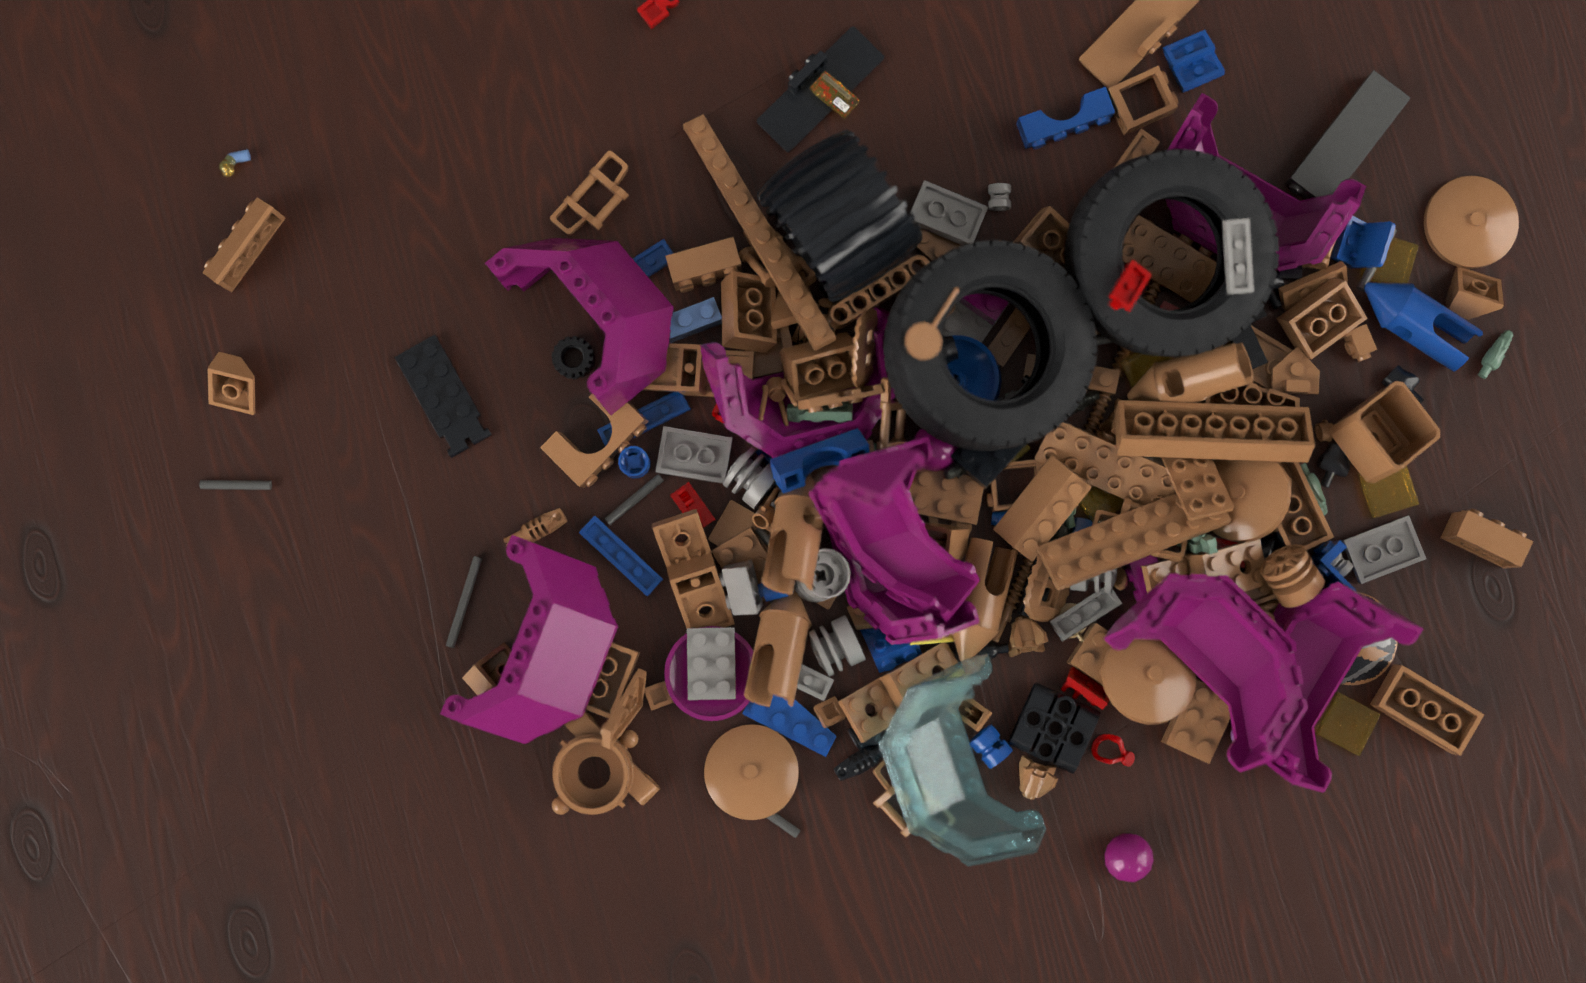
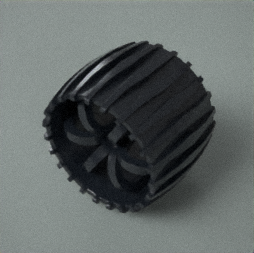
M848 129L823 139L798 154L778 170L757 192V197L761 201L762 207H769L766 210V214L769 217L774 215L776 221L773 223L775 228L782 227L786 233L782 236L783 240L787 241L790 239L795 247L792 251L795 254L799 253L806 261V264L815 272L817 280L821 282L818 288L820 291L825 290L824 295L830 302L846 298L883 277L904 260L923 239L919 224H912L915 216L912 212L907 214L904 210L907 206L904 199L899 201L894 194L898 190L896 185L890 188L884 179L888 175L885 170L881 173L874 165L878 161L876 157L869 158L866 155L868 147L865 144L859 146L860 138L854 136V133Z

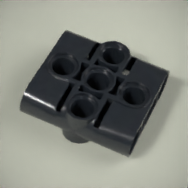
M1035 682L1014 726L1008 744L1074 774L1097 725L1101 712ZM1062 700H1067L1069 703V709L1065 713H1061L1058 709V705ZM1035 711L1039 718L1037 723L1031 725L1027 721V715ZM1057 721L1060 725V730L1056 734H1051L1049 732V725ZM1075 731L1080 732L1081 741L1077 744H1072L1070 741L1071 734ZM1043 743H1048L1050 746V752L1046 756H1042L1039 753V747Z

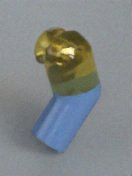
M246 149L227 154L219 164V170L222 171V175L225 177L232 176L234 174L233 167L236 163L251 161L249 150Z

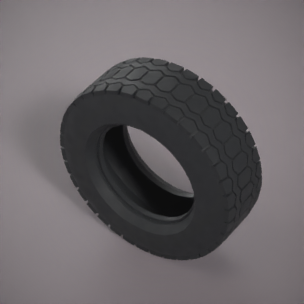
M1184 149L1163 150L1130 159L1114 167L1098 179L1076 207L1066 235L1067 240H1065L1064 252L1067 275L1070 274L1078 285L1076 287L1077 290L1081 289L1087 302L1085 304L1090 307L1093 316L1091 322L1094 321L1095 329L1111 342L1127 350L1144 355L1167 357L1191 356L1210 351L1231 341L1255 320L1254 318L1258 316L1264 307L1263 303L1267 302L1272 291L1271 286L1275 282L1277 274L1275 269H1278L1279 254L1276 252L1279 251L1278 236H1275L1277 233L1275 221L1271 219L1273 215L1268 203H1264L1265 198L1260 190L1254 187L1255 184L1234 165L1217 156ZM1158 199L1177 200L1197 210L1210 225L1217 244L1215 273L1210 284L1199 298L1191 304L1173 311L1158 308L1148 303L1140 295L1129 312L1122 307L1115 310L1109 306L1108 303L1112 300L1109 295L1124 271L1122 257L1123 242L1129 225L1135 216L1147 205ZM1250 219L1254 292L1227 294L1223 221Z
M996 240L974 242L957 247L938 257L919 270L907 282L896 298L887 319L888 322L886 323L884 334V362L886 372H888L887 377L891 388H894V394L898 402L902 404V408L910 418L914 419L913 421L918 426L926 430L933 437L953 446L976 451H994L1037 440L1056 429L1075 411L1087 392L1086 388L1089 387L1093 376L1091 372L1095 369L1097 356H1094V354L1097 353V339H1094V337L1096 336L1094 321L1091 322L1093 316L1090 307L1085 304L1087 300L1081 289L1077 290V283L1070 274L1066 275L1067 271L1057 262L1053 263L1054 260L1044 253L1039 254L1038 250L1029 246L1023 247V244ZM956 287L959 288V292L936 326L941 339L943 327L951 309L961 298L972 294H989L1008 301L1023 314L1032 329L1036 345V358L1032 374L1021 391L1007 401L985 400L974 396L960 386L947 368L943 357L942 344L937 355L927 360L913 357L906 348L905 337L908 330L918 323H929L932 325Z

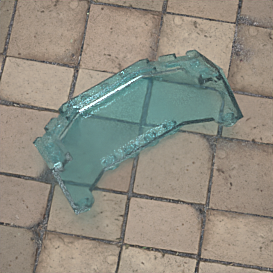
M988 654L965 659L909 687L879 743L908 831L917 837L919 835L930 841L932 846L947 854L949 852L961 859L960 862L968 867L1037 853L1046 831L1043 817L1039 812L1035 810L1016 812L987 795L958 710L963 700L974 697L973 685L981 684L982 680L987 679L992 673V664Z

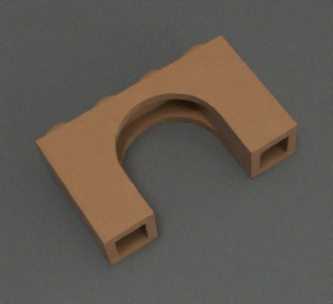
M593 394L589 396L608 416L612 426L611 438L608 444L599 452L592 454L583 453L559 431H556L540 448L579 487L592 486L598 479L596 475L602 469L604 471L607 470L614 463L613 458L631 445L629 441L634 436H640L647 428L645 425L649 421L629 401L613 415H610Z

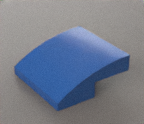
M1206 30L1163 47L1168 65L1182 93L1225 74V69L1215 54V46Z

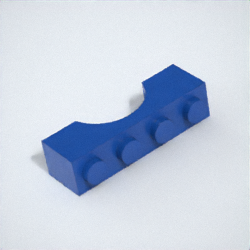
M1106 87L1084 94L1080 101L1079 113L1068 120L1051 119L1039 110L1019 117L1016 125L1025 149L1030 147L1038 149L1045 146V142L1052 139L1055 142L1067 138L1069 133L1076 132V134H1080L1089 130V126L1095 124L1103 126L1111 122L1110 119L1115 114V110Z
M858 428L770 459L773 478L783 494L804 487L808 475L817 468L827 465L839 466L840 460L869 453V444Z

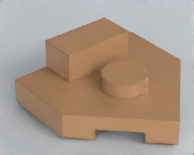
M1297 346L1271 369L1270 389L1289 394L1318 395L1320 371Z

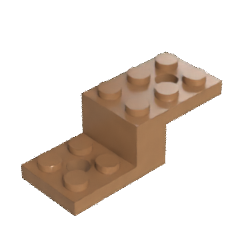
M669 343L666 371L643 389L679 392L684 396L714 397L703 367L700 345ZM725 350L729 361L728 364H740L742 373L750 379H754L756 353L754 351Z
M697 509L652 523L656 540L667 567L669 581L686 628L705 626L725 628L734 625L735 622L731 610L727 608L725 593ZM679 534L688 536L684 542H677L675 538ZM704 606H709L712 608L711 611L707 614H702L699 612V610Z
M1260 539L1219 548L1218 552L1211 555L1204 552L1197 554L1192 552L1186 553L1181 562L1165 559L1141 566L1147 593L1170 573H1178L1179 575L1206 574L1207 576L1228 575L1244 592L1268 585L1260 573V566L1264 561ZM1242 561H1244L1246 564V570L1244 573H1242L1240 570V564Z
M947 642L939 643L909 662L892 669L844 697L838 703L860 742L863 743L898 721L913 716L969 681ZM933 667H938L941 670L942 675L940 679H936L932 675ZM867 704H871L875 708L873 717L868 716L865 712Z

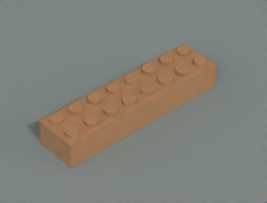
M1118 400L1114 416L1117 456L1308 463L1315 447L1309 407Z

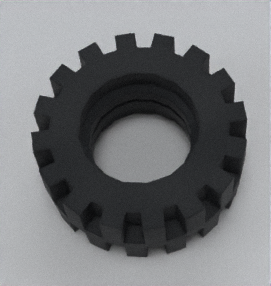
M568 336L558 341L559 343L554 346V351L552 352V362L555 369L562 376L569 379L583 378L587 373L589 374L595 360L594 351L590 344L577 336ZM576 348L582 352L583 361L579 366L569 367L565 364L564 355L569 349Z

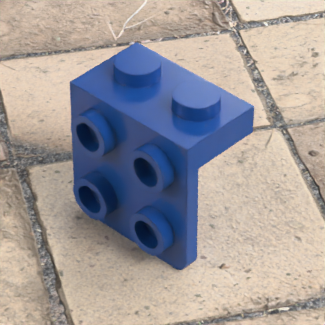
M1352 216L1335 242L1331 259L1337 262L1342 261L1349 268L1383 266L1394 235L1395 223L1391 221L1366 223Z
M1341 540L1323 542L1313 549L1315 553L1311 556L1312 564L1318 568L1322 577L1328 582L1326 584L1327 587L1340 582L1355 590L1330 564L1347 547Z
M869 628L860 630L879 673L890 671L897 665L910 661L922 654L919 645H910V643L891 645L885 639L886 635L880 629Z

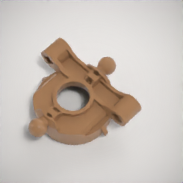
M585 710L583 717L565 724L576 738L568 743L564 740L560 742L563 748L558 753L553 765V784L558 797L552 801V809L556 814H566L570 808L590 815L608 812L618 805L623 808L626 805L623 800L628 793L644 806L660 790L659 785L632 761L628 749L635 747L638 743L636 732L625 730L621 734L620 740H617L611 749L602 746L603 735L600 734L601 728L587 710ZM588 757H600L610 767L609 781L601 788H589L580 780V765Z

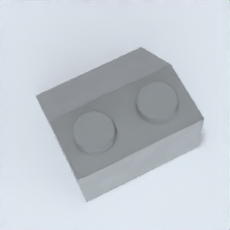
M752 559L725 565L722 568V573H720V581L722 586H726L728 595L725 596L727 608L732 609L733 615L757 614L763 606V601L759 595L758 581Z

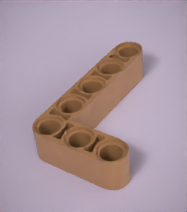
M922 255L913 256L871 285L834 305L827 316L828 324L834 329H841L854 322L866 309L872 307L875 309L899 294L907 282L917 273L913 270L912 264H918L923 268L930 262ZM893 276H899L903 280V284H896L893 281ZM873 288H880L884 296H876ZM854 300H861L864 308H856ZM954 305V307L951 309V311H950V313L948 314L947 318H948V317L953 313V311L955 310V305ZM834 312H841L845 320H836Z

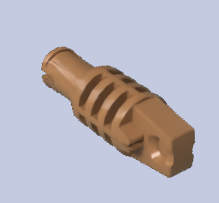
M558 508L523 524L521 530L511 535L534 543L560 528L567 522L563 511ZM511 535L503 538L504 542L507 543L506 546L508 545Z

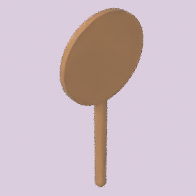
M958 287L953 290L932 325L929 323H918L908 330L905 344L908 352L913 357L927 360L933 358L939 352L942 339L936 326L959 292Z

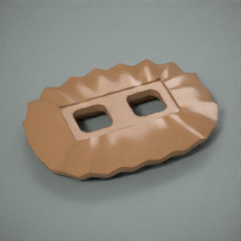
M873 307L861 313V316L857 318V325L855 327L856 335L853 338L855 346L852 349L854 354L852 359L853 368L851 370L853 377L851 380L857 388L864 387L869 382L874 371V356L876 354L874 332L878 331L877 311Z
M1039 555L1037 556V563L1032 567V574L1028 577V585L1025 588L1024 612L1029 615V619L1048 622L1061 613V609L1066 604L1070 587L1057 591ZM1045 588H1049L1050 592L1047 600L1042 601Z

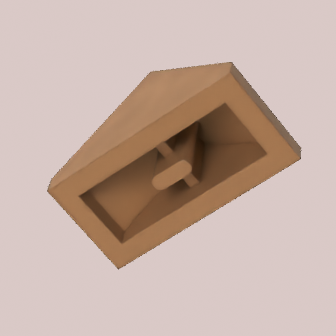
M961 690L946 708L977 732L980 731L992 714V712Z

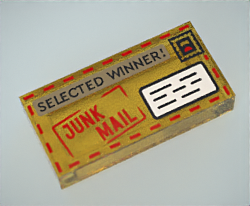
M826 71L810 87V90L844 119L860 103V100Z

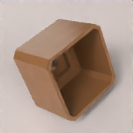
M1395 381L1369 396L1331 426L1330 435L1365 481L1376 483L1403 469L1440 438V429L1404 382Z

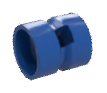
M630 446L620 453L618 465L626 476L632 479H639L649 472L651 460L642 448Z
M992 724L985 727L968 742L976 753L982 754L981 759L989 769L998 765L1013 751L1004 739H999L1000 733Z

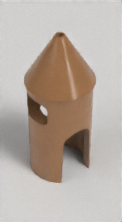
M1234 343L1197 355L1175 357L1162 362L1156 361L1129 391L1127 397L1130 401L1202 402L1212 395L1253 383L1251 362L1243 343Z
M811 473L806 478L804 487L782 493L775 500L776 507L762 583L767 588L783 594H793L795 580L803 582L811 591L813 588L824 521L809 495L810 491L816 486Z
M970 538L965 561L974 565L980 582L964 601H969L975 606L980 623L952 634L960 662L968 663L999 634L998 629L1018 555L1016 549L1010 550L995 547L986 577L993 542L978 538Z
M795 590L789 597L773 600L759 615L760 623L744 696L749 701L761 706L770 707L773 695L784 698L791 707L794 704L808 632L812 626L802 599Z

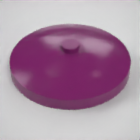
M705 626V627H700V628H723V627H719V626ZM735 632L736 699L688 700L686 633L674 644L665 664V684L671 699L683 712L704 721L724 720L739 713L750 702L745 698L744 692L753 649L742 636Z

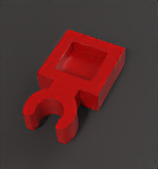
M647 0L637 8V12L648 26L653 29L669 16V12L666 9L678 6L679 0Z

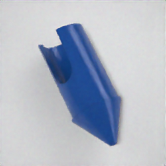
M1367 282L1364 286L1365 293L1381 328H1386L1451 371H1456L1462 367L1469 357L1439 337L1434 332L1433 325L1464 344L1474 335L1483 336L1481 329L1414 287L1413 283Z

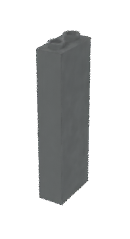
M1373 70L1285 182L1289 186V190L1293 194L1301 195L1305 199L1333 194L1341 181L1351 177L1411 98Z

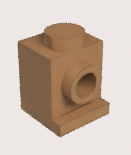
M1367 324L1351 330L1340 338V340L1345 339L1346 341L1344 345L1348 355L1352 356L1353 360L1357 359L1358 362L1371 358L1370 353L1377 350Z

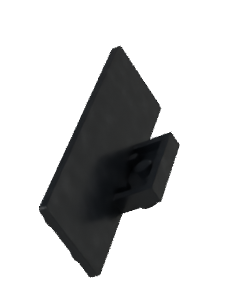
M852 26L825 53L819 51L816 55L814 53L811 54L805 61L806 65L800 71L797 69L789 76L788 89L756 120L757 124L786 153H790L835 108L832 101L837 96L842 100L846 98L838 90L836 92L835 88L823 78L822 74H826L835 83L838 82V85L844 90L847 89L846 92L850 94L884 60V55ZM822 82L825 83L824 85L826 87L828 86L830 88L827 91V93L831 95L829 96V99L827 98L828 96L826 94L823 97L821 96L825 90L824 88H822V86L820 87V85H822Z

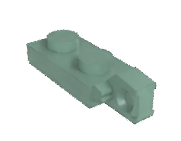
M842 402L843 406L829 408L828 405L822 406V411L809 413L808 409L799 410L798 405L788 404L787 419L788 421L798 423L801 420H811L812 422L834 420L839 423L852 421L853 403Z
M1204 533L1189 539L1186 550L1195 554L1204 552L1211 555L1218 552V549H1216V538Z

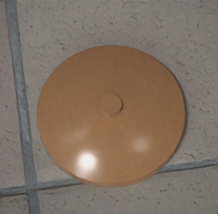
M1465 176L1446 183L1433 194L1424 214V231L1429 245L1441 259L1456 267L1476 269L1498 261L1511 249L1518 234L1519 217L1513 199L1499 184L1484 177Z
M1214 460L1216 469L1234 508L1232 511L1227 512L1231 518L1230 524L1212 530V532L1229 541L1251 542L1261 539L1275 530L1284 519L1291 501L1290 481L1280 463L1277 461Z
M1134 639L1126 649L1121 651L1115 650L1110 646L1102 665V682L1109 700L1121 714L1135 722L1148 725L1168 722L1179 716L1189 706L1194 696L1196 674L1161 640Z
M742 725L725 732L712 745L705 761L704 777L707 790L720 809L739 819L758 820L774 815L790 801L797 787L799 767L794 750L778 732L761 725Z

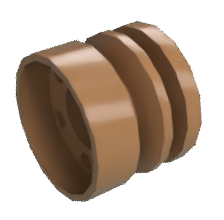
M1299 544L1279 548L1271 553L1260 566L1261 575L1269 587L1272 588V592L1279 603L1284 607L1289 608L1305 604L1313 599L1324 586V578L1318 568L1312 564L1313 560L1308 555L1306 549Z

